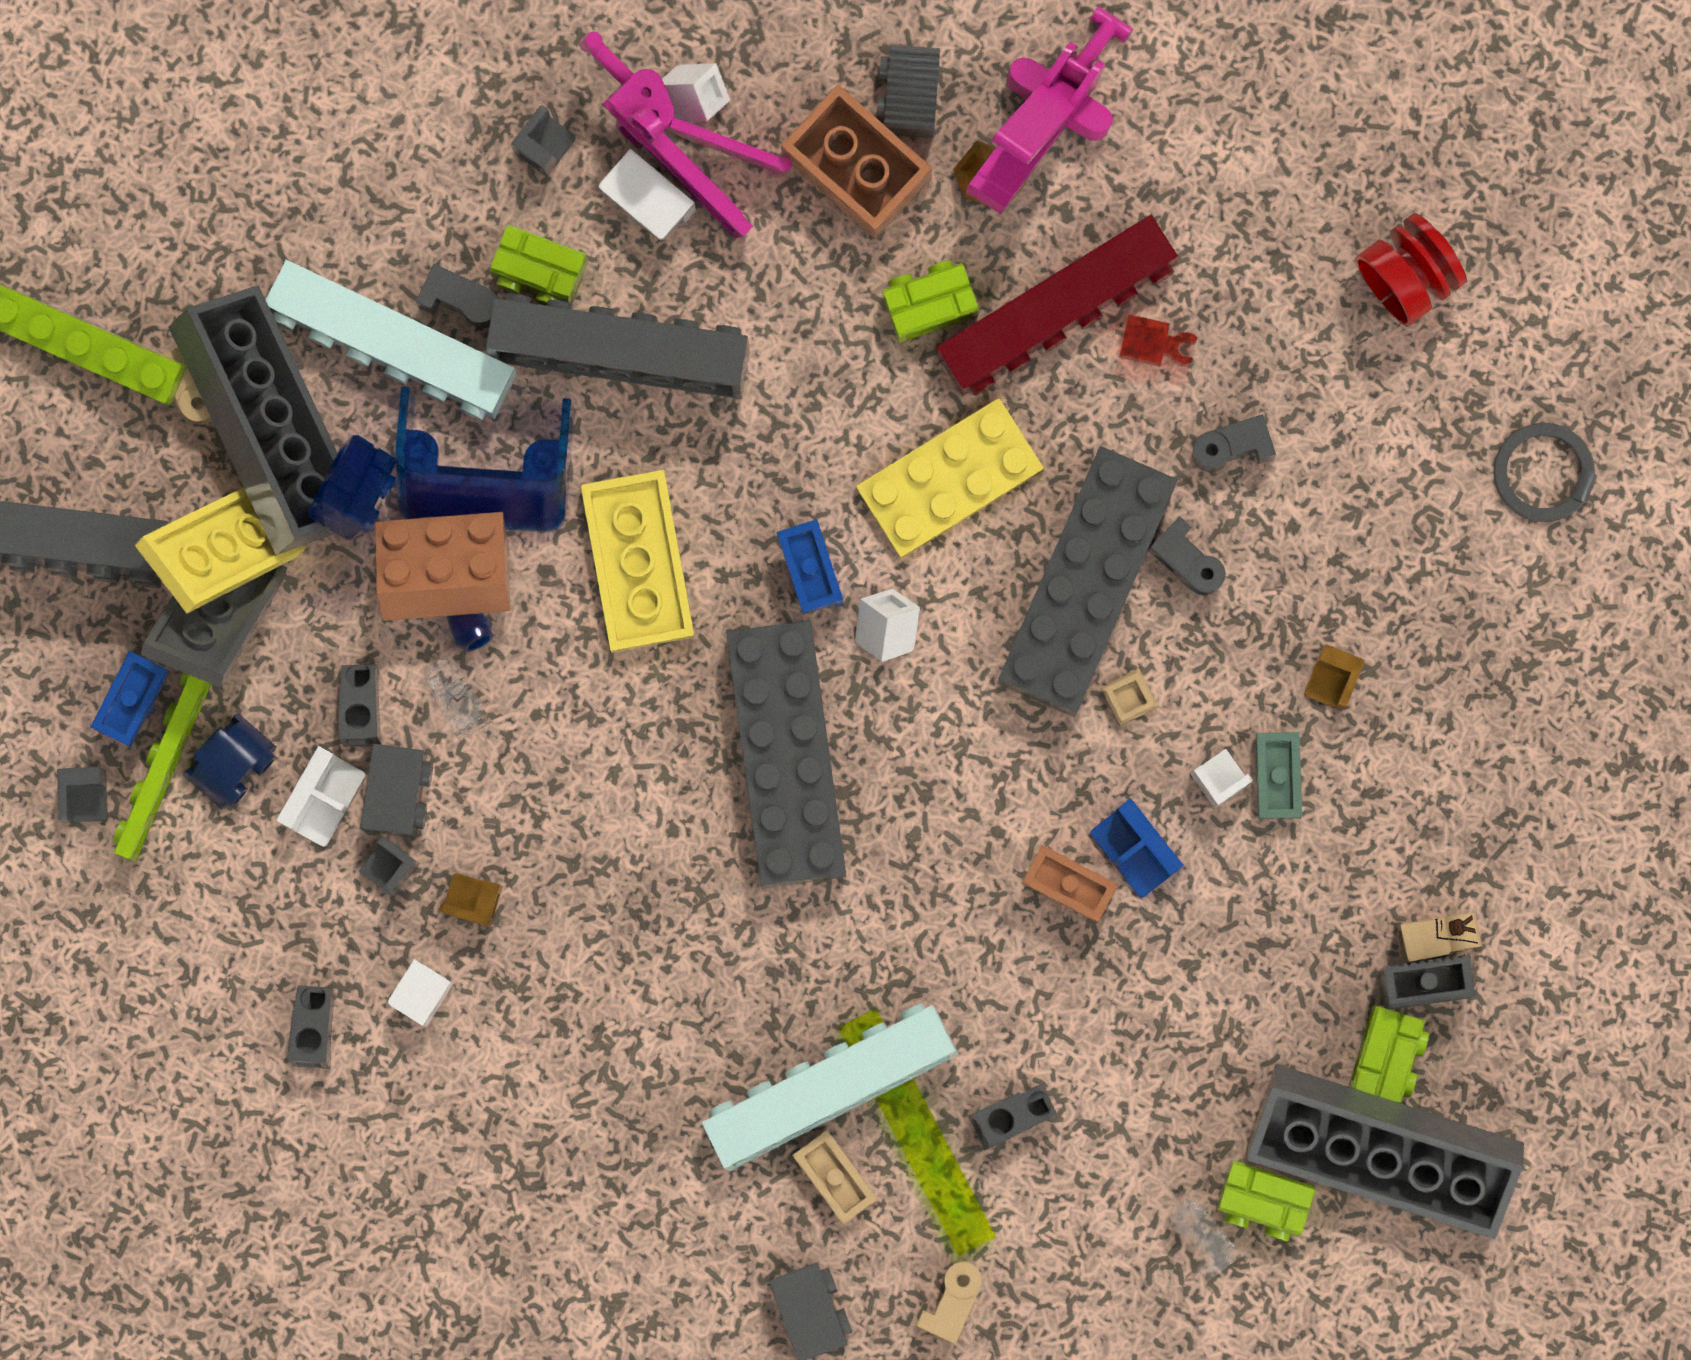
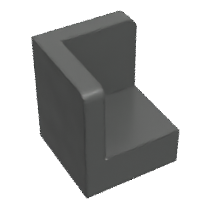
M541 105L511 142V146L516 155L547 177L576 138L573 133L551 118L549 110Z
M101 767L57 769L59 820L64 823L106 821L108 818L106 770Z
M381 835L376 841L379 845L359 872L387 894L395 897L420 863Z

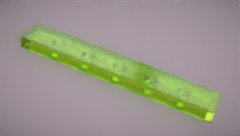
M874 1008L838 1028L848 1047H851L864 1040L862 1036L864 1031L884 1022L877 1009ZM914 1079L876 1097L875 1099L958 1257L995 1238L996 1235Z

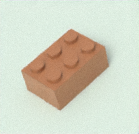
M839 84L781 145L782 157L789 158L792 166L874 239L886 229L932 178V167Z
M503 512L375 522L377 597L383 621L511 611L508 537Z

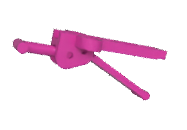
M1099 6L1089 19L1098 25L1099 28L1078 56L1076 53L1078 46L1070 41L1050 70L1030 58L1022 57L1016 59L1011 64L1006 76V82L1012 91L1026 99V101L996 132L991 142L996 144L997 147L969 183L966 190L967 193L999 214L1004 212L1066 126L1088 140L1098 141L1107 135L1112 125L1113 118L1111 112L1089 96L1097 85L1106 64L1098 60L1094 66L1091 65L1113 36L1125 43L1131 35L1133 28Z
M593 31L582 37L579 42L581 50L590 53L621 84L602 103L619 121L616 127L621 134L637 148L644 147L735 239L743 237L753 225L743 216V212L668 138L664 131L770 170L776 175L789 171L792 167L791 160L787 157L781 158L673 117V104L664 82L657 72L650 69H642L633 73L602 42V36L598 32Z

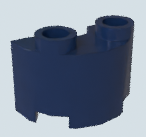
M235 714L225 729L220 726L202 745L193 757L196 759V762L185 770L183 775L221 810L226 804L232 808L248 790L243 785L246 779L253 772H256L259 776L262 775L274 762L276 756L272 752L277 746L241 714Z

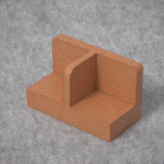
M1041 845L1021 883L1056 901V904L1059 906L1063 905L1096 923L1100 921L1118 886L1117 883L1044 845Z

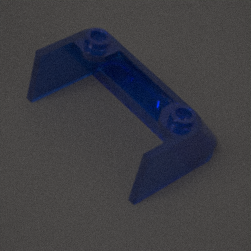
M401 387L396 440L397 505L405 519L503 512L506 530L550 533L563 525L567 516L575 407L572 399L563 398L559 440L543 439L532 443L524 454L523 471L521 472L438 466V444L429 433L413 430L416 398L410 387Z

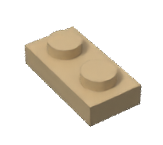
M828 1130L793 1154L795 1160L843 1225L878 1200Z

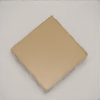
M1140 669L1101 687L1119 726L1158 708Z

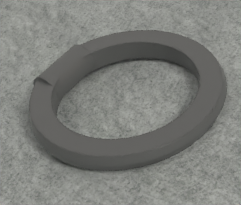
M1535 423L1522 427L1512 433L1500 447L1494 463L1495 486L1503 502L1519 516L1537 522L1561 520L1576 512L1582 505H1586L1598 476L1595 474L1592 454L1585 442L1570 429L1553 423ZM1548 436L1563 441L1574 451L1580 462L1581 472L1571 498L1559 506L1538 508L1528 505L1515 495L1509 485L1507 478L1509 458L1517 446L1533 437Z

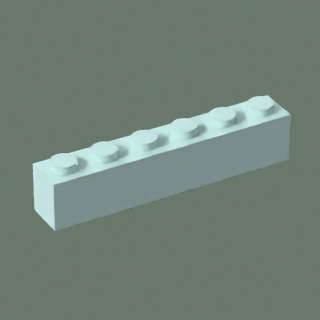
M285 260L266 298L267 305L277 325L293 331L295 325L310 331L308 338L313 342L331 349L333 343L348 349L346 356L351 360L367 367L371 361L384 366L386 369L383 374L405 385L409 379L424 385L421 392L442 403L449 397L462 404L459 409L460 411L480 421L483 420L485 415L493 419L496 418L517 375L514 367L288 260Z
M923 1003L917 1004L900 1014L902 1021L888 1028L885 1023H881L862 1033L864 1040L851 1047H848L846 1042L838 1044L823 1053L826 1058L825 1060L811 1067L808 1062H804L786 1071V1080L774 1086L771 1085L770 1081L764 1082L747 1091L748 1099L736 1105H733L732 1101H727L711 1109L708 1112L711 1118L703 1121L702 1124L724 1169L732 1171L958 1056L959 1053L937 1009L933 1005L925 1008Z

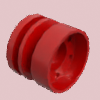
M1415 212L1403 221L1404 228L1397 225L1390 231L1396 250L1385 241L1379 239L1355 257L1356 266L1362 278L1379 301L1383 300L1392 291L1394 292L1393 295L1382 302V305L1392 317L1406 327H1409L1432 309L1427 291L1443 301L1451 295L1450 288L1457 290L1467 283L1466 273L1449 242L1430 222Z

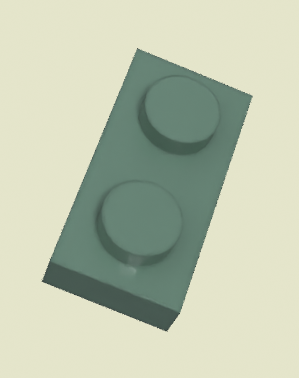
M1300 732L1257 733L1255 737L1258 820L1301 819Z

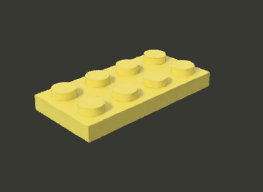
M997 398L856 486V489L899 558L902 559L1044 471V467L1000 398Z
M659 470L581 485L611 653L694 638L665 471Z
M244 487L143 536L135 545L186 613L295 559L307 548L306 545L276 555Z

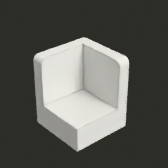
M716 63L678 65L662 78L674 107L673 117L686 122L708 121L730 101Z
M893 588L860 599L855 635L856 644L881 662L912 652L915 646L920 607Z
M1227 749L1202 766L1194 769L1190 774L1214 808L1223 804L1253 781L1249 774L1244 775Z
M414 959L390 996L388 1004L420 1025L427 1027L454 983Z

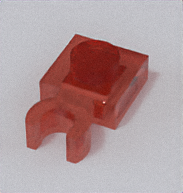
M1129 314L1119 358L1160 367L1164 355L1169 356L1176 365L1188 367L1191 366L1193 358L1182 356L1178 351V346L1182 343L1195 345L1197 336L1189 332L1179 333L1175 337L1169 336L1170 323Z

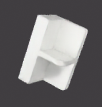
M631 148L599 184L600 190L627 212L628 218L632 222H639L659 240H664L681 220L685 223L696 211L695 202Z
M318 746L276 821L322 847L327 846L363 783L366 774Z

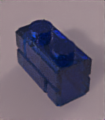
M359 435L350 437L340 447L307 512L308 517L324 527H330L332 532L345 540H351L361 530L367 533L374 525L380 511L374 508L378 499H384L396 481V477L391 475L397 462L396 458L380 448H374V444Z

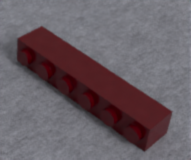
M1152 214L943 342L936 347V355L962 396L972 391L974 396H977L991 388L996 383L993 377L1008 369L1010 374H1013L1032 361L1029 356L1031 353L1041 347L1048 352L1067 340L1065 332L1079 324L1083 330L1099 321L1103 317L1101 310L1115 303L1119 308L1139 295L1136 288L1149 280L1154 286L1170 277L1175 272L1172 266L1177 263L1179 256Z

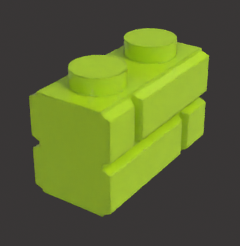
M508 224L490 266V274L492 278L498 279L496 282L497 287L514 294H519L521 289L537 294L535 301L547 306L548 300H559L572 304L589 260L587 254Z
M947 260L930 266L928 268V275L913 279L912 274H905L888 281L889 288L882 290V297L898 343L978 317V304L963 263L953 266L952 261Z
M1379 1006L1372 1007L1349 1087L1398 1103L1402 1102L1403 1096L1411 1098L1417 1080V1074L1411 1072L1415 1055L1423 1057L1430 1035L1429 1032L1423 1031L1425 1021Z
M1231 1160L1216 1210L1225 1213L1223 1217L1224 1222L1247 1229L1249 1221L1266 1226L1265 1235L1289 1242L1291 1234L1300 1237L1302 1235L1316 1187Z

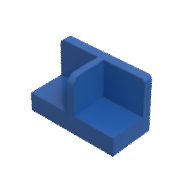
M812 520L778 531V540L803 615L835 605V608L843 606L844 600L818 520Z
M129 651L90 727L131 747L148 713L154 714L156 709L152 705L170 671Z
M1131 798L1090 831L1092 838L1141 898L1148 895L1184 866Z

